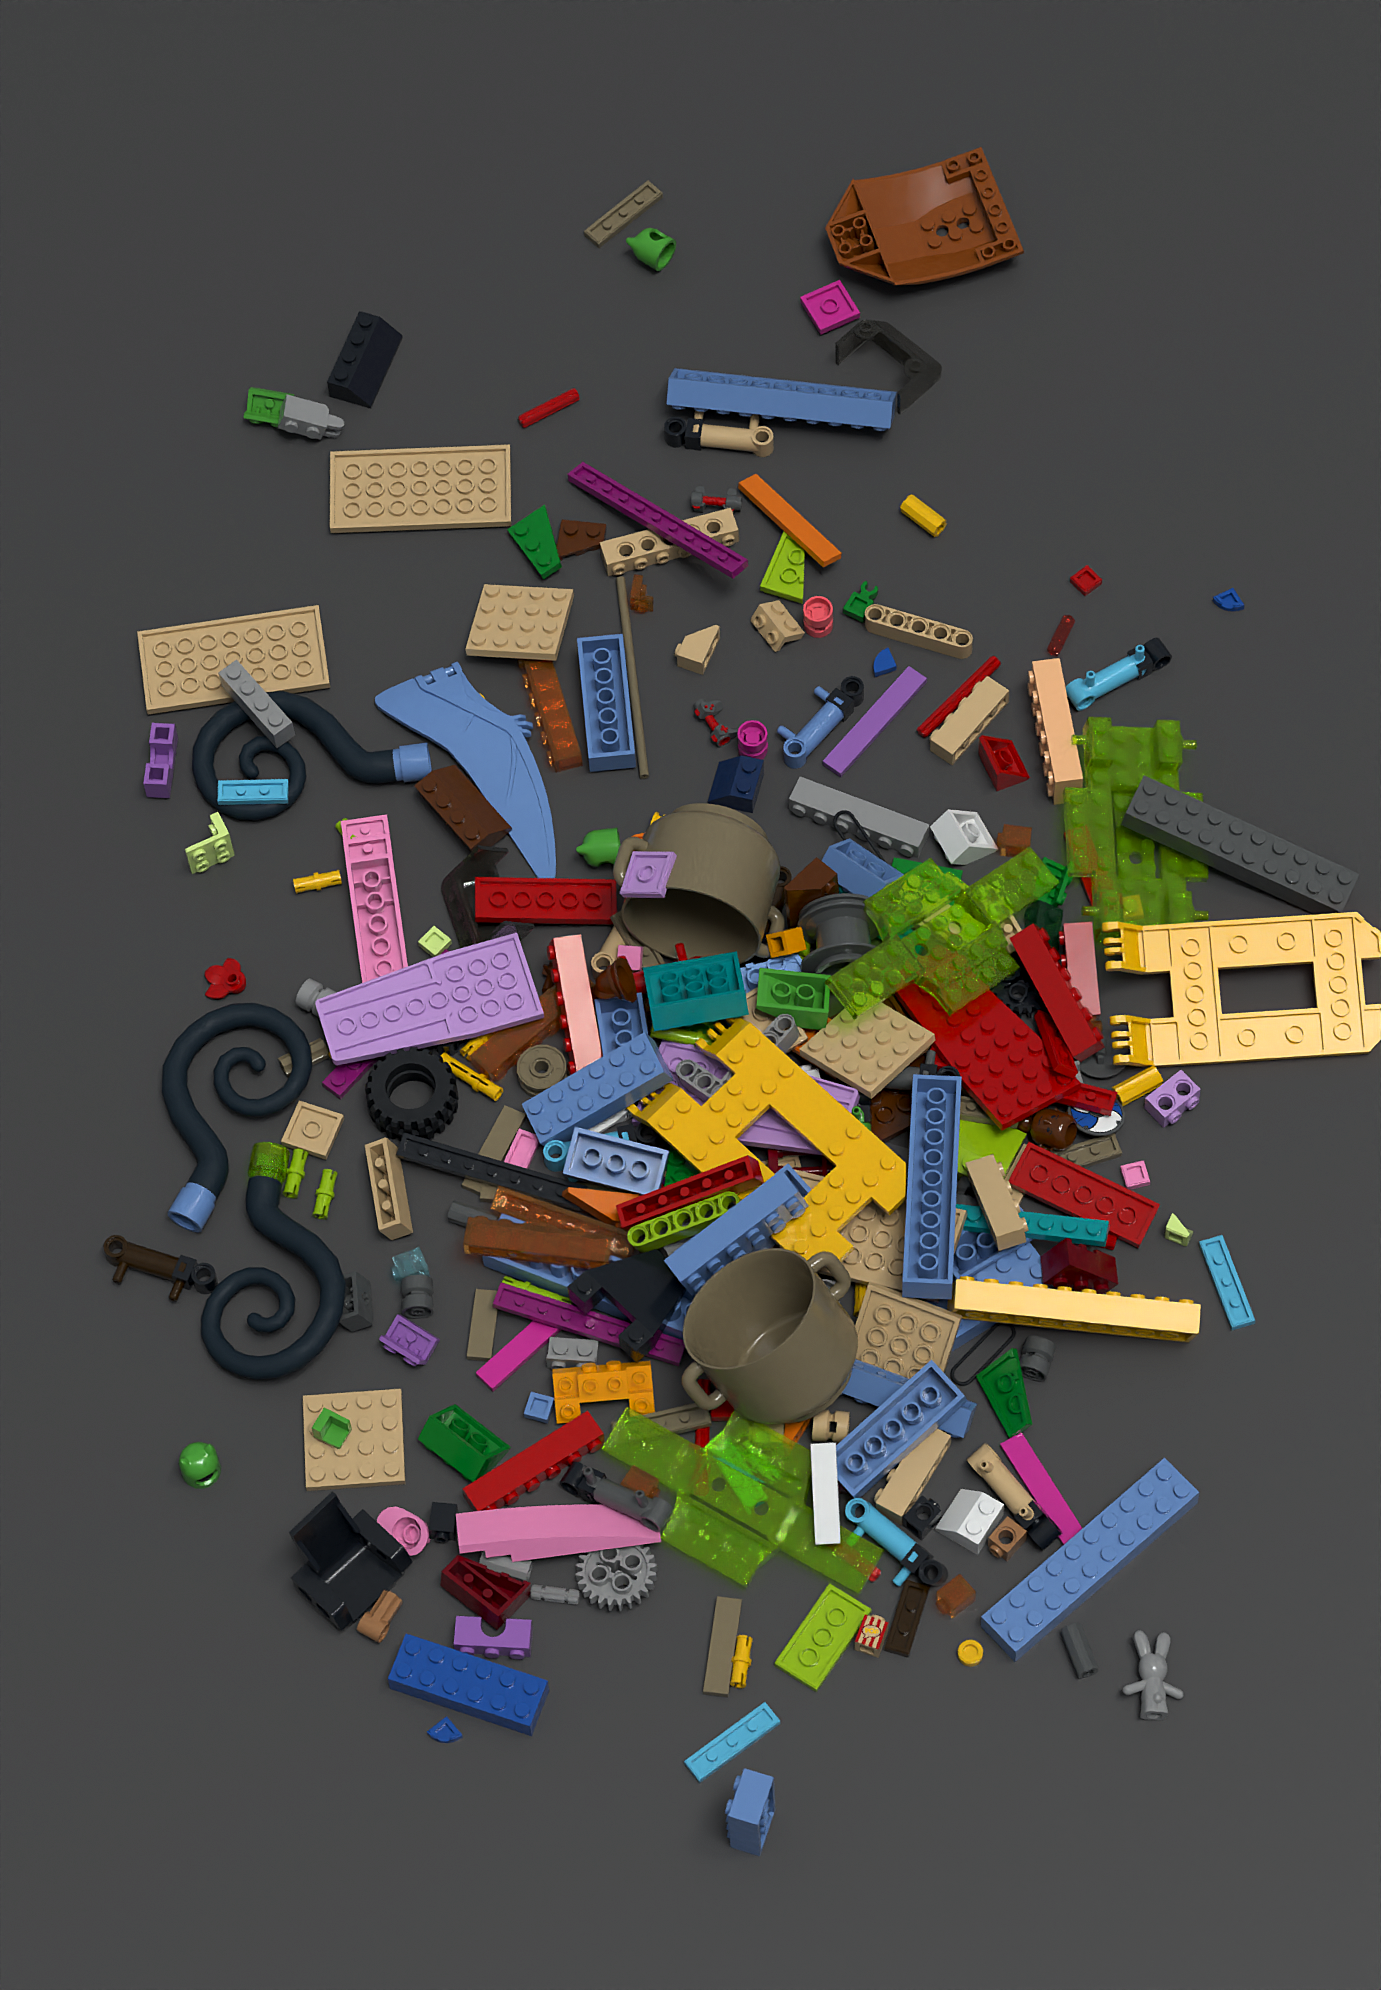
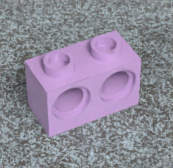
M1180 1070L1145 1098L1144 1109L1164 1128L1169 1123L1174 1124L1177 1122L1184 1111L1193 1109L1199 1103L1201 1089ZM1185 1091L1188 1093V1095L1182 1096L1179 1095L1177 1092ZM1167 1105L1170 1109L1163 1110L1160 1106Z

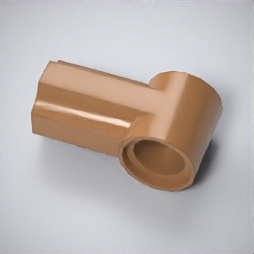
M384 1590L371 1611H367L362 1616L357 1626V1631L380 1643L388 1633L390 1622L403 1603L402 1599L391 1591Z

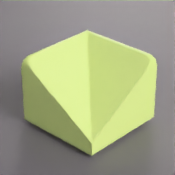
M1172 1213L1165 1229V1238L1187 1246L1193 1231L1185 1228L1175 1214Z

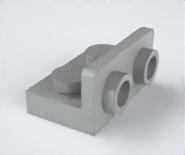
M550 1337L548 1354L546 1355L547 1368L582 1367V1364L596 1363L597 1365L599 1341Z

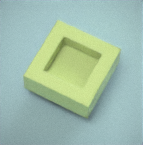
M435 926L418 941V945L432 957L440 955L452 944L451 939Z

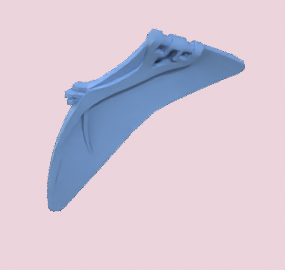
M458 662L452 663L450 667L445 669L441 667L430 671L429 675L423 677L422 675L416 676L414 679L412 678L393 686L375 697V705L380 711L450 753L469 775L479 792L512 827L508 834L536 877L555 878L556 854L551 811L543 780L525 737H531L529 729H533V723L527 722L524 715H507L486 701L469 683Z

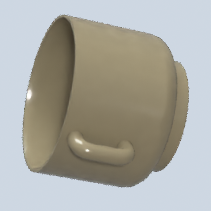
M707 803L688 804L654 821L647 828L642 839L628 837L622 841L613 867L614 879L621 887L633 851L674 852L677 855L665 886L667 891L664 898L625 897L621 911L623 922L629 932L642 944L674 960H678L675 949L677 943H684L688 960L694 956L707 957L735 951L738 954L739 964L750 960L754 956L760 958L771 957L767 940L766 944L761 942L768 919L771 922L768 934L784 930L785 920L782 913L772 906L780 877V861L774 847L768 841L766 833L754 820L736 810L720 805Z
M781 1248L763 1249L751 1252L728 1263L701 1287L688 1308L683 1325L685 1348L694 1361L685 1369L682 1375V1386L697 1406L704 1410H712L727 1400L737 1413L750 1421L762 1424L796 1423L821 1413L841 1395L848 1384L855 1363L858 1336L850 1315L839 1303V1300L848 1292L851 1285V1277L840 1260L833 1253L827 1251L816 1253L806 1260L800 1254L791 1250ZM824 1266L836 1280V1283L830 1289L816 1273ZM703 1373L706 1374L717 1388L710 1395H707L696 1381Z

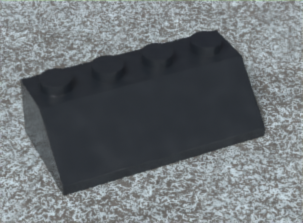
M359 311L327 381L329 397L371 409L403 339V335L381 317Z

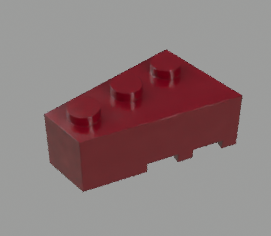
M1067 1237L1040 1256L1044 1284H1050L1056 1288L1060 1286L1071 1287L1075 1291L1093 1289L1096 1290V1294H1106V1292H1109V1290L1118 1285L1115 1257L1099 1250L1088 1251L1086 1245L1082 1243L1078 1246L1073 1245L1072 1239Z
M457 1555L441 1571L440 1586L496 1630L530 1597V1582L525 1580L521 1582L509 1577L507 1573H498L487 1569L486 1565Z

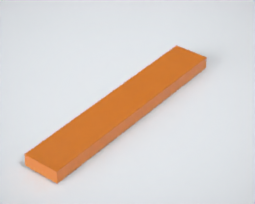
M757 474L738 483V489L823 568L841 559L842 553Z

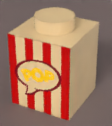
M864 1615L855 1639V1650L879 1658L889 1631V1622H886L883 1617L878 1615Z

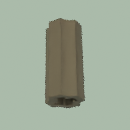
M321 1038L309 1043L312 1066L329 1058L328 1049ZM290 1053L279 1057L278 1061L288 1078L292 1071V1060Z

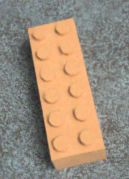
M1060 658L1032 661V671H1028L1029 683H1027L1028 694L1032 696L1033 700L1031 703L1032 715L1036 716L1037 721L1035 722L1036 735L1040 736L1039 752L1040 756L1044 757L1043 773L1048 778V783H1046L1048 797L1052 796L1054 805L1079 802L1082 800L1083 775Z

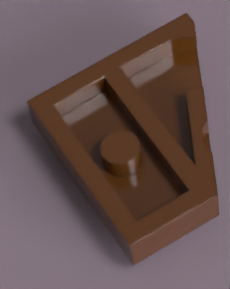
M561 519L557 542L560 560L562 561L563 557L572 554L579 556L587 551L600 549V542L605 541L606 524Z

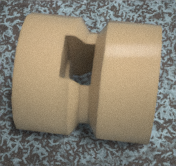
M824 1410L815 1415L813 1419L812 1441L826 1442L828 1439H832L833 1443H840L849 1432L850 1412L835 1411L834 1414H831L829 1410ZM831 1421L837 1422L836 1431H830Z

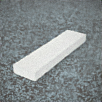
M836 1443L811 1444L815 1545L841 1544Z

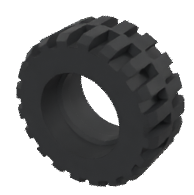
M410 1047L409 1051H404L402 1048L398 1049L396 1054L388 1053L384 1056L383 1062L380 1060L374 1065L375 1071H370L367 1077L368 1082L365 1086L370 1117L381 1132L386 1130L388 1137L395 1139L397 1136L399 1141H401L403 1133L421 1138L426 1137L429 1140L434 1138L435 1132L441 1134L446 1129L445 1124H451L454 1119L453 1114L458 1109V1090L455 1075L452 1073L450 1065L447 1062H443V1058L440 1055L435 1054L432 1056L431 1050L424 1048L423 1051H418V1047ZM409 1081L424 1082L434 1089L432 1098L423 1106L414 1109L396 1106L390 1101V1096L399 1085Z

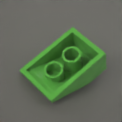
M759 968L756 1009L775 1017L781 1014H789L794 1018L798 1027L821 1030L826 1027L828 1019L831 975Z

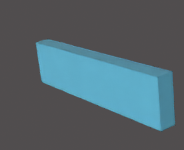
M1223 1235L1199 1241L1200 1250L1231 1330L1255 1324V1318Z
M764 1702L686 1759L684 1764L697 1781L701 1783L781 1724L780 1720Z

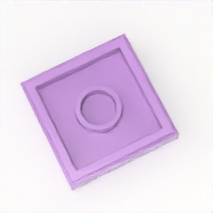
M633 851L620 894L623 897L664 898L667 891L665 886L677 855L674 852Z

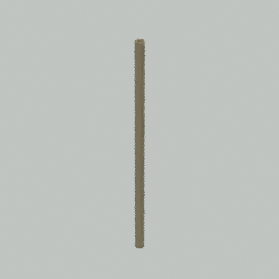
M620 576L616 578L639 774L641 779H647L649 771L625 577Z

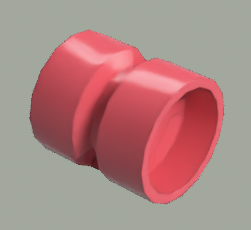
M814 596L809 598L803 606L805 632L814 638L825 637L833 629V606L825 597Z

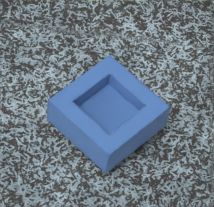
M531 1392L524 1411V1417L548 1424L555 1398Z

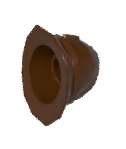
M618 958L613 964L608 965L605 970L599 973L593 989L597 998L627 1000L631 1003L637 1000L636 984L627 959Z

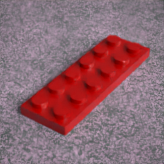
M475 877V922L614 925L610 917L617 913L615 879Z
M1028 1142L1009 1178L1012 1188L1072 1217L1109 1221L1108 1234L1114 1235L1118 1239L1137 1248L1140 1247L1160 1207L1159 1203L1031 1142Z

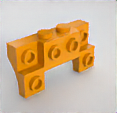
M609 1361L606 1365L585 1363L582 1364V1367L552 1369L557 1424L568 1423L581 1415L580 1403L629 1399L630 1417L655 1412L651 1361L629 1363Z

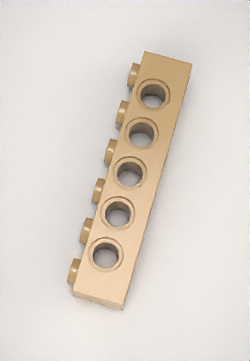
M731 508L682 520L724 546H731L739 542V530ZM650 529L600 542L601 557L608 576L621 575L634 569H644L657 563L663 564L676 558H686L691 554L675 544L667 545V543L672 542Z

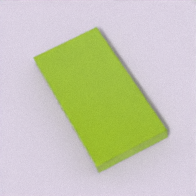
M829 1583L775 1661L774 1666L817 1692L858 1633L864 1615L869 1616L872 1609Z

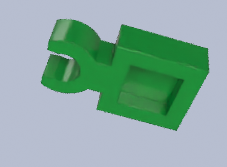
M867 581L862 583L861 593L859 594L854 591L843 607V614L862 623L865 620L866 608L874 604L872 599L878 595L877 586L872 591L866 590L868 587Z

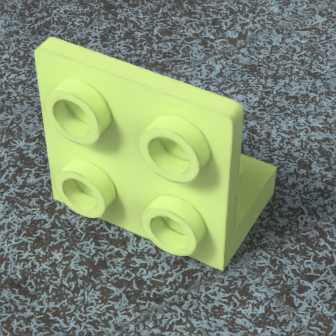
M218 812L209 815L211 825H208L212 836L185 849L192 874L204 872L210 866L226 862L235 856L229 832Z

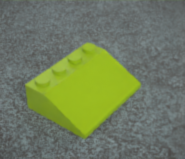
M960 1120L957 1180L962 1176H967L965 1163L991 1154L994 1155L997 1163H1002L1005 1172L1003 1179L1005 1180L1027 1134L1015 1128L1008 1127L1001 1131L997 1125Z

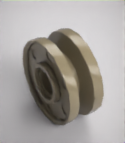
M535 1045L528 1048L520 1055L517 1062V1075L523 1091L532 1097L568 1077L567 1064L563 1054L557 1048L549 1045ZM540 1070H547L545 1073H537Z

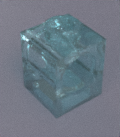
M420 1247L392 1257L394 1266L390 1267L395 1281L400 1280L401 1282L403 1278L410 1275H426L430 1277L428 1265Z

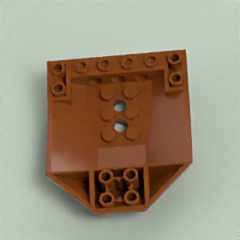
M982 147L910 171L854 180L853 178L825 227L840 266L893 285H916L939 281L983 269L1024 254L1023 247ZM960 223H969V226L965 229L958 228ZM942 227L949 230L945 236H938L936 234L937 230Z

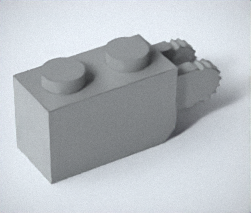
M287 394L280 407L278 428L290 433H297L320 440L322 436L336 438L340 435V430L345 425L342 418L329 414V408L325 404Z

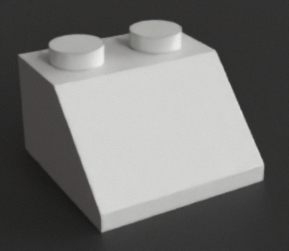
M948 809L930 826L935 840L941 845L946 859L951 864L967 865L998 850L977 812Z
M960 1489L936 1526L935 1531L978 1555L987 1542L988 1537L1003 1517L1004 1504L983 1492Z

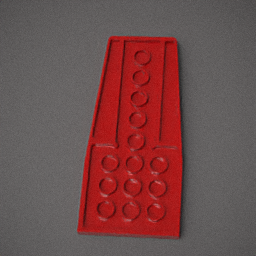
M940 949L888 977V987L915 1023L935 1034L936 1041L931 1045L947 1066H953L959 1071L960 1076H962L961 1085L1001 1131L1080 1089L1081 1083L1076 1077L1073 1079L1053 1070L1043 1040L947 949Z

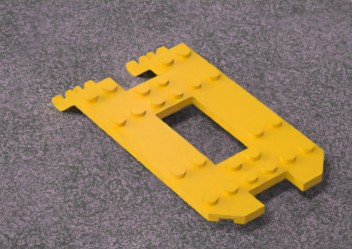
M1357 912L1147 926L1118 921L1102 923L1103 932H1120V938H1104L1103 945L1121 946L1105 948L1104 955H1122V961H1107L1105 963V970L1140 975L1169 973L1173 1017L1148 1019L1129 1015L1109 1017L1111 1026L1127 1025L1128 1031H1114L1111 1033V1039H1129V1041L1112 1042L1113 1049L1128 1048L1130 1051V1055H1114V1065H1133L1149 1068L1152 1065L1155 1067L1369 1054L1381 1040V1004L1365 1005L1361 960L1381 959V932L1376 927H1372ZM1312 964L1316 1008L1222 1014L1218 970Z
M727 1018L725 1020L732 1025L726 1029L720 1022H716L713 1026L722 1034L721 1036L711 1028L706 1031V1034L715 1041L714 1043L708 1045L703 1038H699L695 1042V1045L706 1056L720 1061L734 1074L715 1094L700 1106L682 1088L668 1083L660 1088L663 1091L659 1095L655 1091L648 1095L653 1101H650L646 1096L639 1100L646 1106L642 1111L635 1104L626 1107V1110L637 1121L657 1132L700 1173L749 1155L759 1162L765 1183L775 1174L737 1139L771 1107L826 1157L835 1168L804 1197V1200L809 1205L805 1208V1212L800 1217L793 1218L787 1222L782 1231L773 1233L769 1237L782 1249L794 1251L806 1260L816 1253L827 1251L833 1253L842 1262L855 1249L839 1232L873 1200L890 1216L907 1199L906 1163L752 1023L741 1018ZM759 1186L738 1193L737 1195L741 1199H744Z

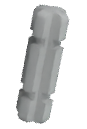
M534 1584L531 1587L530 1596L535 1600L544 1598V1601L559 1603L568 1601V1604L576 1605L579 1602L580 1592L575 1589L566 1591V1588L551 1586L542 1588V1585Z

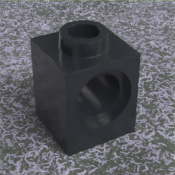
M921 1496L903 1516V1526L922 1541L941 1520L940 1506L933 1499L928 1500ZM920 1513H927L930 1517L922 1520L917 1516Z
M432 1502L429 1523L430 1539L440 1543H446L449 1540L455 1541L457 1530L456 1514L459 1513L457 1504Z

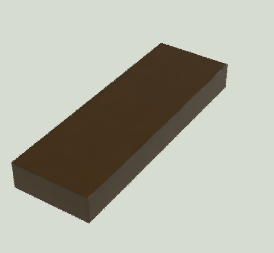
M910 1580L905 1581L884 1651L909 1658L930 1586Z

